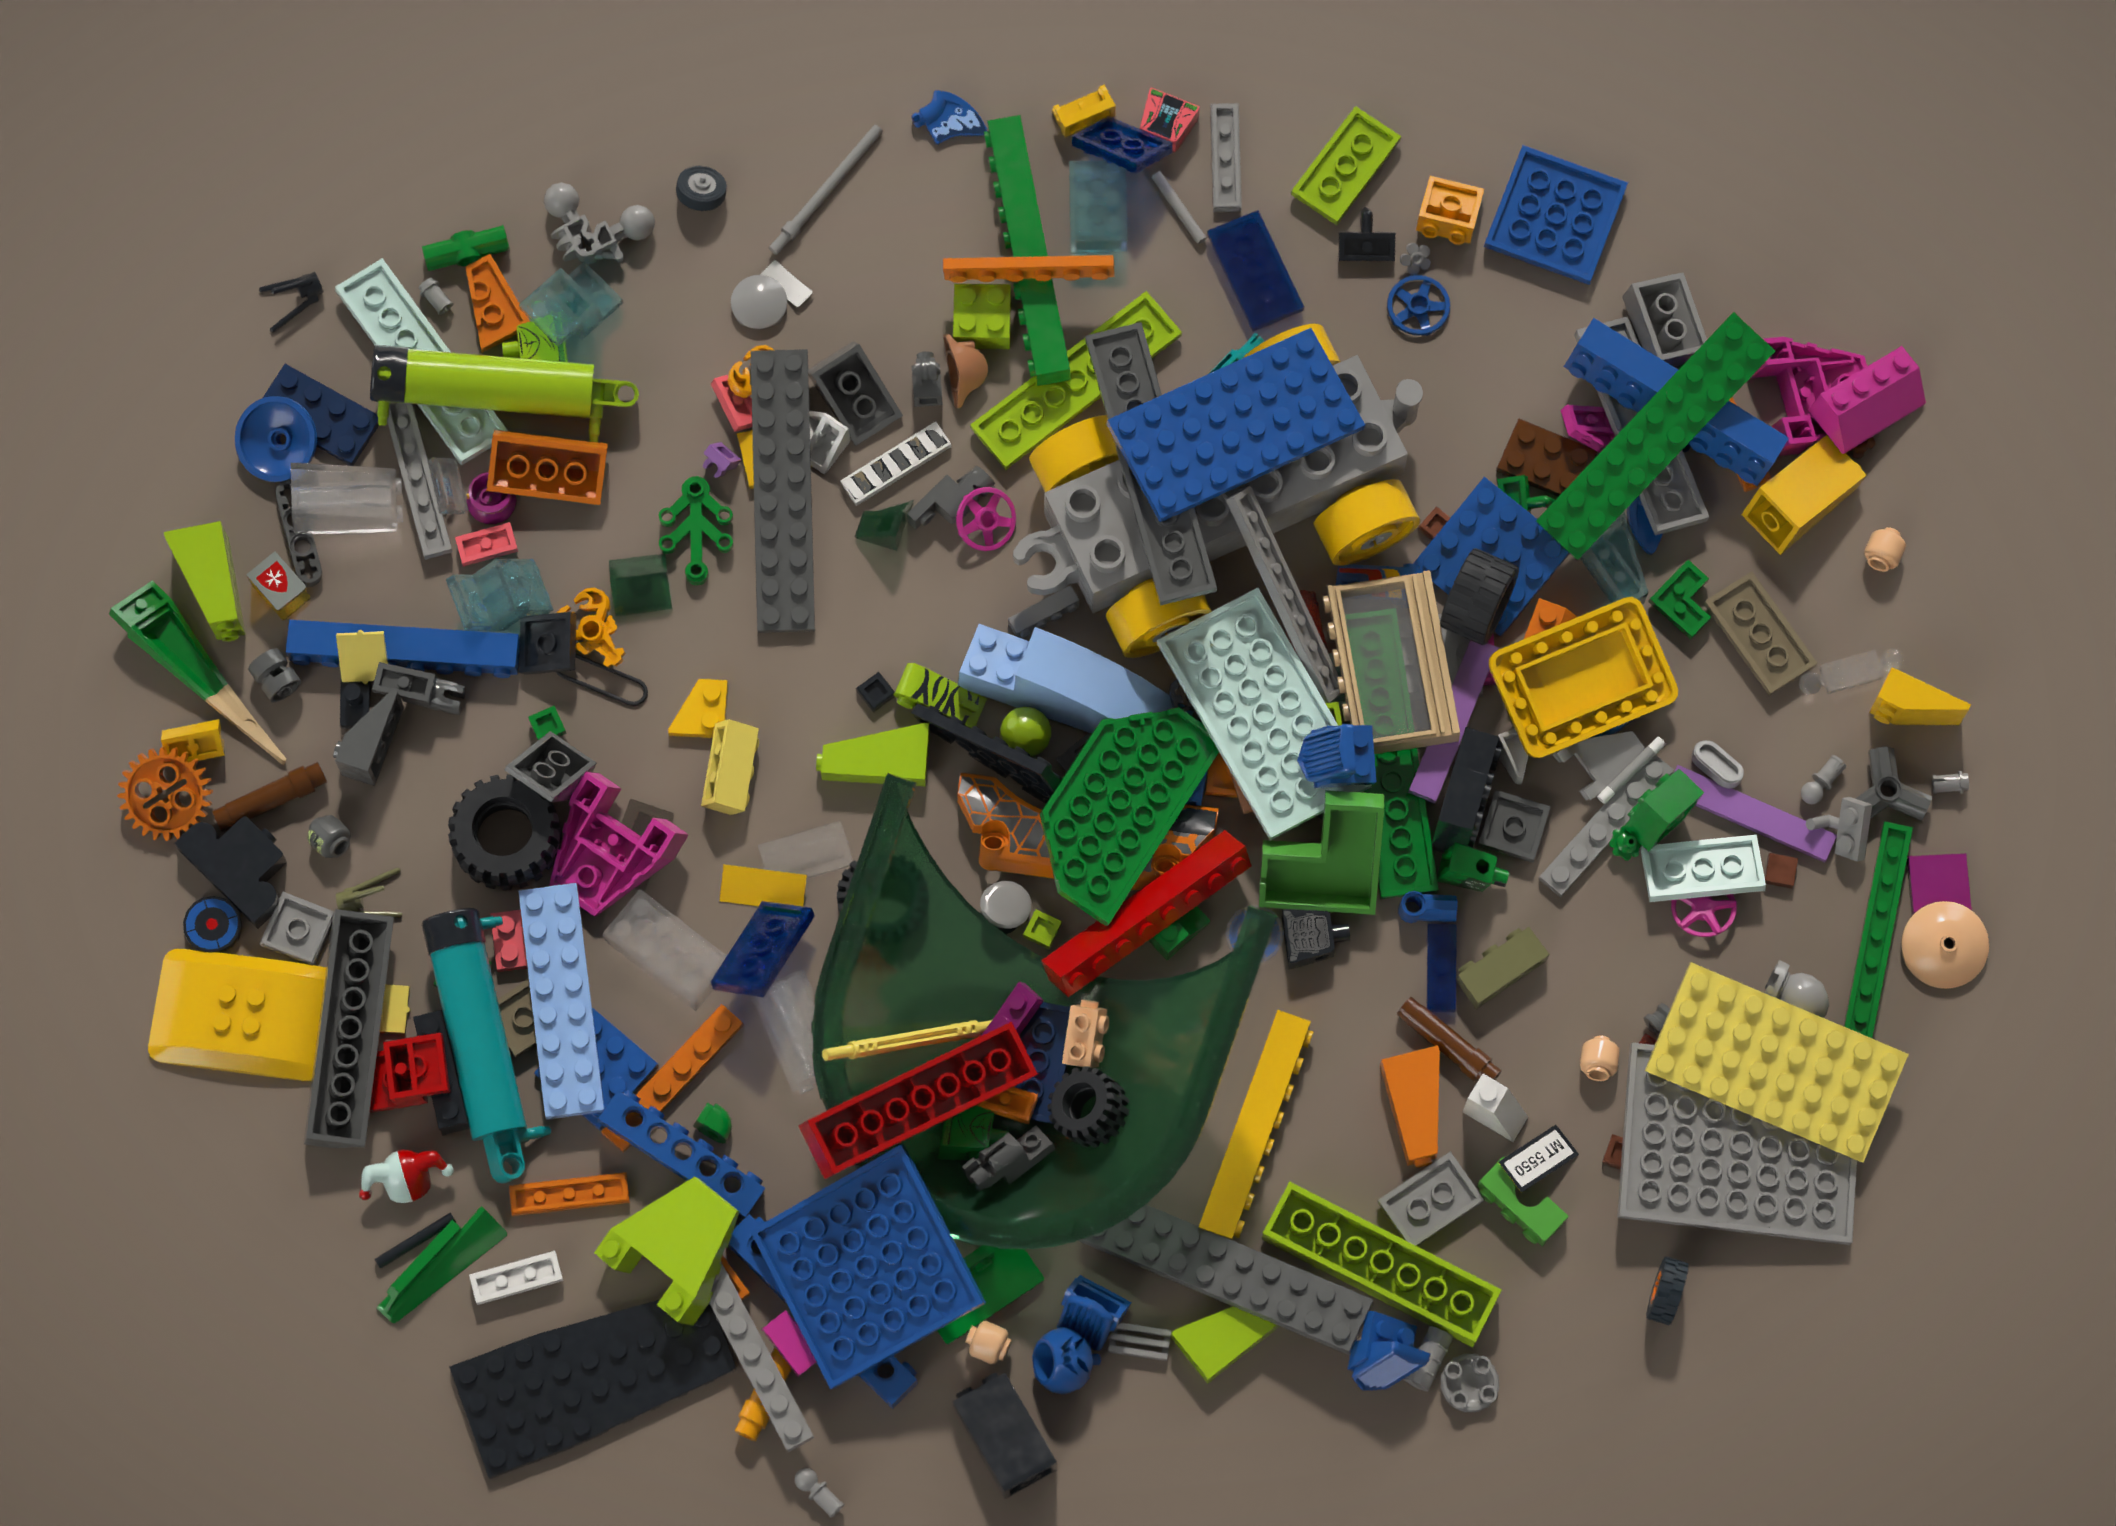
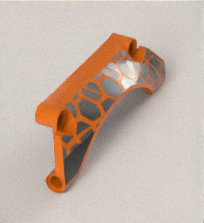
M961 772L957 802L972 832L981 834L980 866L989 871H1003L1054 879L1040 818L1042 810L1016 796L995 777ZM1186 804L1131 890L1140 891L1209 842L1216 831L1219 808Z

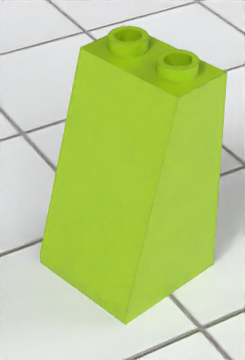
M221 521L164 532V537L217 640L222 639L224 642L237 640L241 635H246L230 541Z

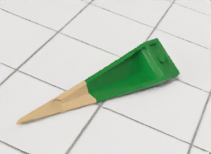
M153 580L111 607L109 615L128 633L129 639L279 763L285 765V756L229 686L190 629L173 600Z

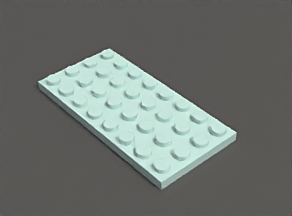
M1259 588L1238 597L1157 640V645L1269 840L1323 813L1325 790L1363 792L1372 786L1345 785L1340 788H1314V782H1309L1305 778L1297 762L1304 738L1310 734L1311 730L1325 726H1338Z

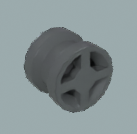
M1664 1003L1657 1006L1656 1012L1647 1014L1643 1018L1649 1030L1657 1038L1670 1011V1008Z

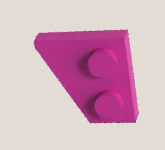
M1566 405L1561 409L1568 435L1600 453L1615 438L1603 407Z

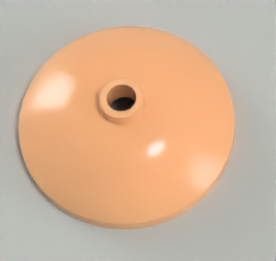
M1935 902L1919 909L1908 920L1902 933L1901 951L1906 966L1918 980L1934 988L1951 989L1967 984L1981 972L1988 958L1989 938L1984 924L1969 908L1954 902ZM1946 938H1949L1953 941V947L1951 949H1948L1944 946V940Z

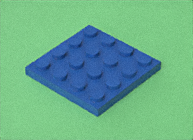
M1522 145L1484 247L1590 285L1628 182Z
M1484 477L1413 564L1420 566L1422 571L1430 570L1432 583L1447 595H1449L1463 563L1474 548L1518 566L1519 573L1515 587L1501 620L1494 631L1498 636L1502 637L1567 558L1569 553L1535 522L1537 520L1536 517Z

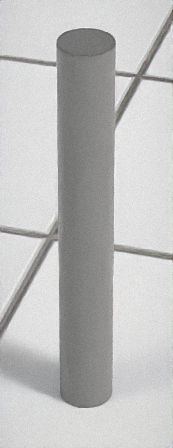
M1161 171L1155 173L1151 177L1196 243H1203L1207 237Z

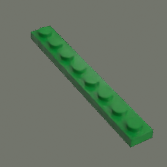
M1884 821L1843 1025L1870 1038L1873 1037L1913 827Z

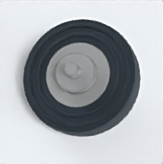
M692 166L683 170L677 179V197L682 204L690 209L697 211L716 209L723 203L726 196L727 185L725 178L713 168Z

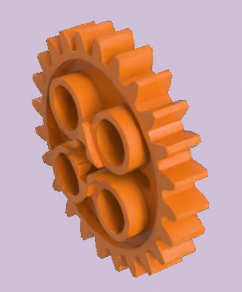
M163 746L159 750V755H157L154 748L148 750L149 758L143 753L138 755L140 764L133 760L128 763L133 771L125 770L122 772L128 780L118 783L120 787L125 788V792L118 794L117 797L126 800V803L122 804L119 808L129 810V813L124 818L125 820L131 818L136 820L132 826L133 829L139 826L143 827L142 836L153 831V840H157L161 833H163L165 841L171 839L172 833L179 839L182 836V829L186 832L191 827V824L194 825L201 822L198 816H208L203 806L212 805L210 800L205 799V796L213 793V790L205 789V784L209 783L211 778L202 779L201 775L205 772L206 768L198 770L195 768L198 763L197 758L190 762L187 761L189 752L186 751L179 757L178 748H173L170 754H168L166 747ZM166 766L172 767L175 770L176 778L174 781H168L164 778L163 770ZM182 779L187 780L184 786L169 794L168 798L159 800L147 809L144 808L146 802L161 794L163 790L172 787ZM141 782H147L151 786L152 792L149 797L143 796L140 793L139 785ZM181 791H186L191 795L192 802L189 806H185L180 802L179 794ZM157 806L166 809L167 819L165 821H160L156 818L155 809Z

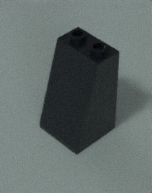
M996 1372L984 1378L982 1386L974 1390L968 1387L955 1395L957 1399L953 1401V1406L1004 1499H1007L1057 1471V1461L1006 1373L999 1376Z

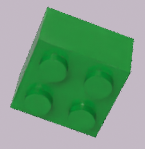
M1680 769L1671 776L1666 773L1655 784L1656 788L1652 791L1648 789L1637 800L1638 804L1627 814L1630 820L1624 828L1648 852L1685 820L1704 794Z

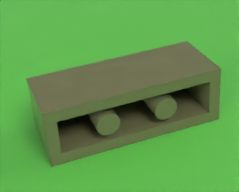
M1530 927L1523 931L1520 928L1514 930L1506 937L1507 942L1500 947L1496 944L1492 945L1482 953L1483 958L1476 963L1471 960L1458 970L1460 974L1457 976L1456 982L1475 1009L1487 1003L1548 960L1550 954Z

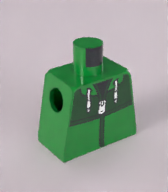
M1454 843L1442 854L1437 882L1482 892L1491 884L1505 887L1509 871L1496 867V856Z

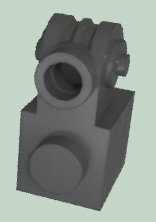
M920 352L916 355V364L912 365L914 407L943 405L940 364L935 362L932 352Z

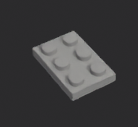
M1450 1151L1380 1198L1377 1203L1400 1236L1409 1243L1418 1246L1481 1204L1484 1198Z

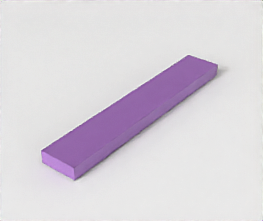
M1470 640L1452 684L1460 728L1459 741L1426 747L1408 793L1432 803L1436 802L1464 734L1465 727L1468 724L1490 670L1489 658L1498 650V647L1488 643L1480 645Z
M1677 765L1674 773L1680 769L1704 792L1695 806L1819 861L1826 862L1837 834L1823 828L1809 830L1806 827L1805 820L1732 788L1721 787L1714 780Z

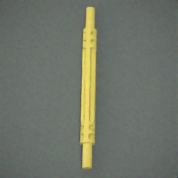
M972 1020L884 1037L850 1041L845 1046L823 1049L822 1056L825 1061L845 1057L857 1059L858 1057L863 1058L892 1051L977 1038L980 1034L984 1033L992 1020L983 1022Z

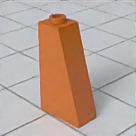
M1438 1045L1381 1059L1380 1063L1407 1166L1415 1164V1168L1432 1164V1160L1436 1159L1438 1154L1440 1061Z

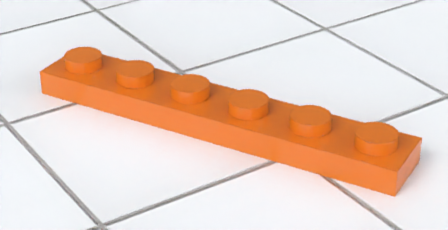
M1114 255L943 258L944 279L954 283H962L966 280L992 282L995 279H1007L1011 282H1018L1023 279L1048 281L1051 278H1064L1068 281H1075L1079 278L1089 277L1095 280H1105L1108 277H1115Z
M721 1004L636 1094L641 1099L638 1103L646 1109L652 1106L663 1112L744 1026L743 1022ZM636 1112L629 1113L625 1118L626 1123L631 1127H638L643 1121L641 1115ZM606 1127L601 1131L623 1153L631 1146L630 1143Z

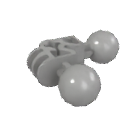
M562 182L553 184L544 195L546 210L551 215L562 218L564 225L557 228L551 234L552 239H560L556 246L559 251H567L563 256L564 261L578 258L584 264H592L598 259L607 258L621 262L624 259V255L617 242L627 237L633 240L646 239L655 227V219L652 212L644 206L634 205L629 206L622 213L619 223L609 227L607 222L603 221L597 224L594 233H591L590 224L585 214L579 216L577 212L579 195L574 187ZM578 233H581L585 244L591 247V251L587 252L585 248L583 249L582 239Z

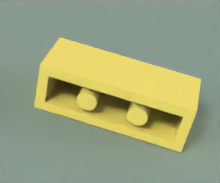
M730 719L715 723L701 807L729 815L745 811L750 799L748 793L749 784L754 775V754L759 746V739L757 738L759 728Z

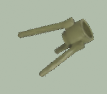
M395 868L354 887L346 888L343 892L336 893L338 909L394 918L402 917L401 912L359 911V908L364 907L363 897L384 891L385 887L381 885L364 891L361 890L400 873V868Z

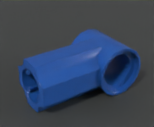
M1410 891L1403 896L1398 907V914L1407 923H1416L1417 921L1456 922L1457 896L1429 895ZM1415 902L1419 906L1420 911L1410 912L1407 910L1405 903Z

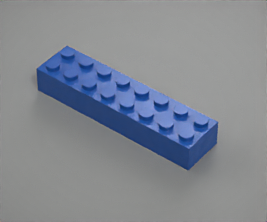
M1595 318L1592 319L1563 366L1573 376L1584 379L1592 384L1597 391L1607 393L1615 398L1620 405L1631 408L1637 413L1678 371L1672 365ZM1728 401L1688 444L1695 451L1704 453L1714 459L1719 466L1737 473L1745 482L1758 486L1776 461L1789 437Z

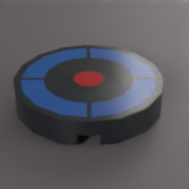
M209 896L194 902L186 911L183 929L187 940L195 949L204 952H222L232 948L238 941L242 931V921L235 905L230 901L218 896Z

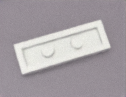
M555 1251L469 1275L477 1305L563 1281Z

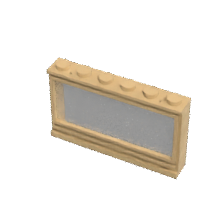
M1430 570L1423 571V573L1345 585H1329L1327 587V596H1323V606L1325 613H1330L1332 621L1327 623L1329 639H1335L1336 650H1332L1334 666H1340L1341 677H1337L1339 694H1345L1346 704H1342L1344 721H1349L1352 725H1372L1374 754L1458 742L1460 728Z

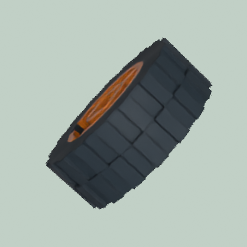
M1667 1256L1664 1257L1653 1284L1646 1319L1668 1326L1671 1325L1684 1290L1689 1267L1688 1263Z

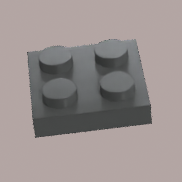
M1495 790L1478 846L1533 863L1550 806Z

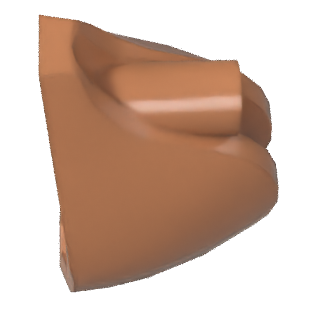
M945 334L943 338L955 408H961L968 394L980 387L985 381L988 365L983 354L975 349L974 340L956 342L951 335Z

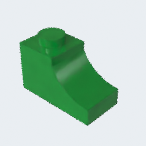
M1196 906L1148 941L1168 961L1210 924V919Z

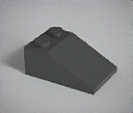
M851 342L808 370L811 381L836 419L849 428L850 439L855 446L903 416L859 343Z
M391 690L345 733L342 742H337L333 758H336L335 762L342 776L375 786L404 710V705L398 691Z
M550 731L506 766L505 771L550 802L570 800L585 771L593 772L597 763Z

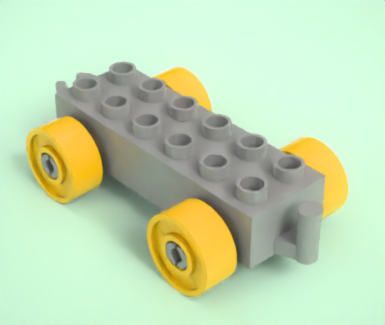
M1307 324L1289 329L1264 341L1248 352L1243 358L1312 328L1363 419L1365 428L1194 507L1209 561L1246 546L1226 499L1241 487L1251 485L1272 533L1322 512L1314 521V527L1332 563L1337 566L1349 565L1370 558L1394 546L1410 535L1420 524V518L1402 482L1397 480V478L1404 475L1408 456L1398 433L1405 426L1414 423L1417 418L1419 404L1423 396L1421 385L1415 380H1402L1397 385L1394 400H1380L1359 356L1356 355L1340 362L1323 326L1320 324ZM1101 415L1085 419L1062 429L1042 442L1031 453L1029 461L1045 492L1044 515L1051 529L1029 534L1020 540L1013 551V560L1017 565H1023L1037 552L1051 554L1056 562L1054 570L1047 575H1032L1027 580L1028 591L1031 594L1048 595L1064 589L1069 584L1078 583L1092 613L1111 606L1106 613V619L1125 657L1137 658L1161 651L1157 645L1158 639L1212 612L1204 595L1160 606L1113 436L1106 425L1107 415Z

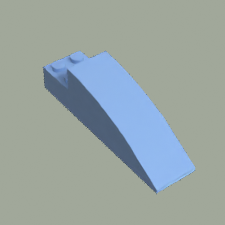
M978 624L959 671L958 686L968 691L1017 708H1036L1048 719L1089 733H1093L1099 722L1103 719L1124 718L1129 715L1147 712L1155 713L1173 708L1170 696L1141 676L1087 648L1037 627L1034 628L1030 641ZM1178 704V707L1183 708L1185 705ZM1188 710L1186 712L1192 716L1194 711Z

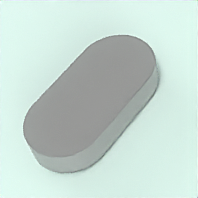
M1700 741L1695 745L1692 752V761L1699 769L1721 787L1731 789L1740 784L1744 770L1735 759L1712 741Z

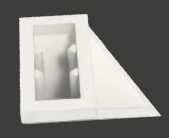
M809 411L811 466L825 474L850 443L849 428L827 413Z
M1514 728L1498 735L1497 746L1502 747L1499 760L1514 783L1521 785L1528 754L1525 752Z

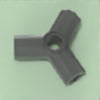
M1886 746L1869 750L1868 755L1873 786L1855 799L1872 804L1870 819L1890 807L1922 821L1929 808L1932 796L1906 786L1899 781L1894 748ZM1884 786L1891 788L1894 796H1884L1880 788Z

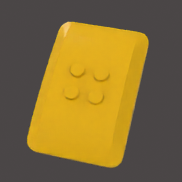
M1634 597L1620 599L1501 648L1489 658L1491 674L1525 752L1533 758L1545 757L1674 702L1678 696L1677 683L1642 603Z
M173 949L165 955L162 963L148 1052L153 1060L164 1064L312 1081L326 967L227 953Z

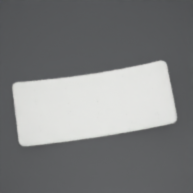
M776 260L761 273V275L777 280L784 288L787 299L797 307L813 293L812 290L796 279Z

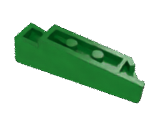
M482 1206L462 1228L452 1220L391 1284L387 1290L388 1296L377 1306V1310L392 1323H397L507 1236V1231Z

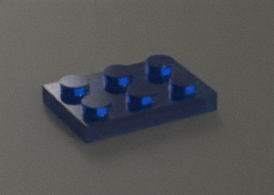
M1110 116L1072 136L1073 147L1104 159L1108 163L1125 168L1132 173H1138L1173 153L1172 142Z

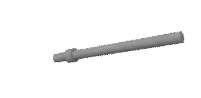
M874 125L795 218L792 221H787L781 228L782 233L769 247L774 254L778 255L790 240H794L799 235L803 224L882 134L883 130L879 126Z

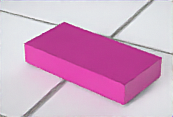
M786 1310L761 1329L797 1376L816 1363L800 1328Z

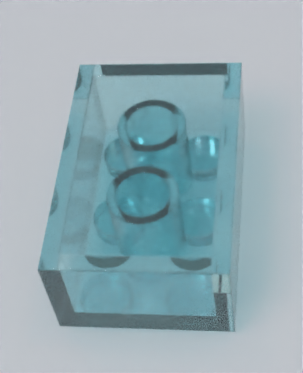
M1125 160L1069 161L1071 252L1127 251Z

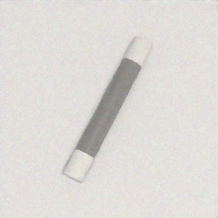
M1658 736L1597 795V798L1603 804H1606L1666 743Z

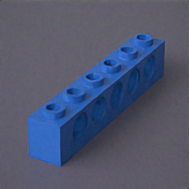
M617 1090L599 1116L598 1123L685 1181L698 1177L739 1211V1217L745 1219L765 1190V1187L761 1185L763 1182L761 1178L750 1171L745 1175L736 1169L739 1165L737 1162L726 1155L721 1159L712 1153L714 1147L702 1139L696 1142L688 1137L689 1131L675 1122L672 1126L664 1121L665 1115L656 1108L650 1106L649 1109H646L638 1102L641 1099L629 1090H625L624 1093ZM636 1112L640 1114L643 1120L641 1125L638 1127L629 1126L625 1121L629 1113ZM654 1129H662L666 1132L667 1139L663 1143L657 1144L651 1140L650 1133ZM686 1145L690 1148L692 1155L686 1160H680L674 1153L676 1147ZM705 1161L712 1162L716 1167V1172L712 1176L702 1175L699 1171L701 1163ZM728 1178H736L740 1182L741 1187L739 1191L730 1193L724 1188V1181Z

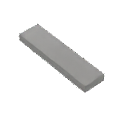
M1239 103L1211 104L1213 212H1241Z

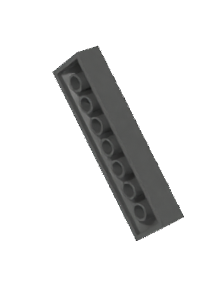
M335 909L330 934L304 1145L327 1148L365 1147L394 917Z

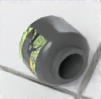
M333 815L318 817L311 822L307 835L308 842L323 857L333 858L342 856L350 846L351 834L349 829Z

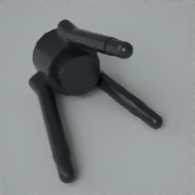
M315 272L259 288L260 292L271 291L272 294L296 288L301 299L307 297V300L270 328L271 332H275L309 305L319 301L317 295L323 293V288Z

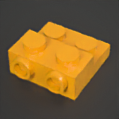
M1430 176L1419 213L1416 231H1420L1427 238H1435L1436 236L1448 238L1451 243L1461 245L1464 242L1470 244L1484 189Z

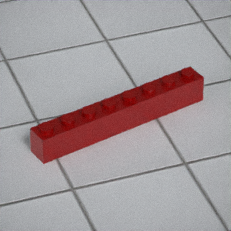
M1226 830L1218 834L1124 901L1107 926L1096 921L1041 960L1048 980L1066 996L1070 997L1252 867L1246 847Z

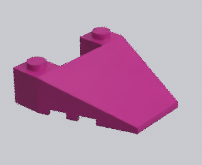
M1788 337L1763 338L1775 352L1751 378L1776 376L1787 417L1781 418L1771 427L1789 437L1779 456L1796 455L1812 447L1827 435L1810 414L1809 408L1820 394L1867 367L1866 360L1863 355L1834 348L1826 350L1818 348L1817 344L1809 342L1806 344L1793 342V339Z
M585 771L570 798L569 806L571 808L567 823L564 822L562 831L564 837L561 849L557 851L549 885L577 883L580 907L591 915L598 916L673 861L689 834L667 819L652 818L641 837L608 814L622 788L600 773Z

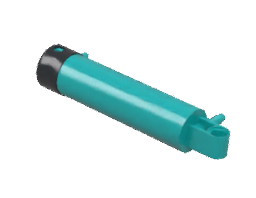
M475 908L456 909L424 919L422 929L428 956H430L471 1137L473 1141L483 1140L492 1178L496 1182L506 1184L520 1177L524 1172L525 1163L520 1143L550 1135L551 1128L550 1126L527 1128L485 947L486 940L483 930L502 925L503 919L500 916L480 918L479 911ZM504 1162H507L511 1165V1175L504 1171Z

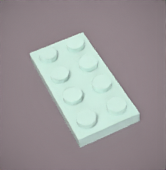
M1757 835L1657 844L1649 852L1641 846L1649 902L1765 891L1766 883Z

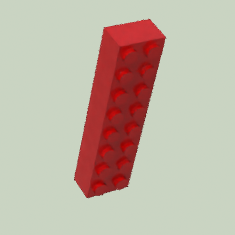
M1011 1021L803 1122L798 1127L824 1179H827L1038 1075Z

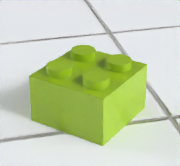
M954 284L953 339L956 342L974 340L975 349H1010L1011 284Z

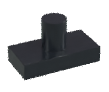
M341 680V729H351L370 711L371 681L364 684L363 681L342 682Z

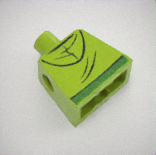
M561 313L518 325V341L502 343L504 357L568 362Z

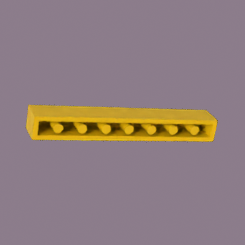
M1277 1010L1198 1228L1216 1233L1230 1240H1233V1237H1240L1245 1221L1240 1220L1244 1209L1250 1210L1255 1194L1250 1193L1253 1182H1260L1265 1168L1260 1165L1263 1155H1270L1274 1139L1270 1138L1273 1127L1279 1129L1284 1116V1112L1279 1110L1283 1100L1289 1102L1294 1085L1289 1084L1292 1074H1299L1304 1058L1299 1057L1302 1047H1309L1314 1033L1309 1030L1311 1021Z

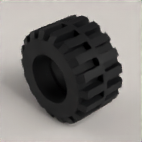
M1083 1066L1082 1070L1077 1067L1072 1069V1074L1065 1073L1061 1076L1063 1080L1060 1083L1058 1081L1053 1087L1056 1090L1054 1093L1050 1092L1049 1099L1052 1102L1048 1104V1111L1052 1113L1049 1115V1119L1054 1124L1053 1127L1076 1144L1087 1148L1089 1145L1093 1148L1099 1147L1100 1142L1107 1144L1110 1142L1111 1136L1116 1138L1119 1135L1118 1129L1120 1126L1124 1128L1126 1124L1124 1116L1129 1115V1109L1125 1107L1129 1104V1099L1125 1096L1126 1091L1124 1088L1099 1069H1092L1089 1066ZM1096 1096L1093 1110L1087 1116L1081 1118L1084 1104L1090 1098Z

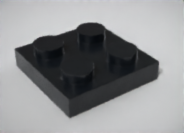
M562 612L520 617L519 673L530 675L575 670V613Z

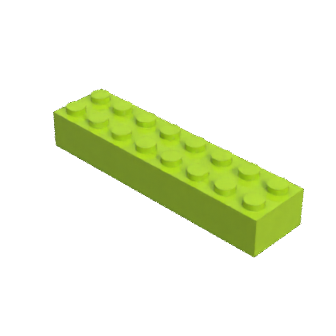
M1290 1181L1262 1233L1261 1240L1429 1326L1447 1332L1456 1340L1472 1348L1502 1289Z

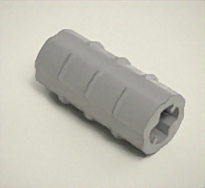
M1430 1326L1419 1348L1430 1353L1429 1362L1407 1376L1405 1381L1420 1390L1428 1392L1439 1367L1442 1366L1441 1363L1445 1354L1448 1353L1453 1336L1443 1330Z

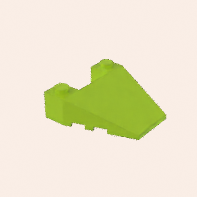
M693 1177L611 1228L594 1254L614 1270L629 1274L641 1257H646L674 1280L657 1305L677 1322L694 1325L711 1300L713 1294L711 1289L716 1274L719 1275L722 1266L720 1261L725 1247L728 1248L739 1211L698 1177Z

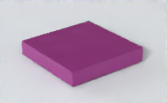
M1966 853L1908 856L1907 864L1912 915L1924 906L1944 901L1958 903L1972 910Z

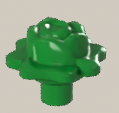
M1623 825L1620 830H1613L1609 846L1614 848L1612 850L1614 856H1620L1625 861L1631 859V856L1637 857L1639 855L1641 844Z

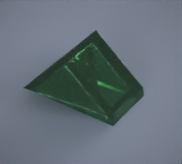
M914 500L877 511H863L855 538L897 551L908 520L907 513L911 510Z

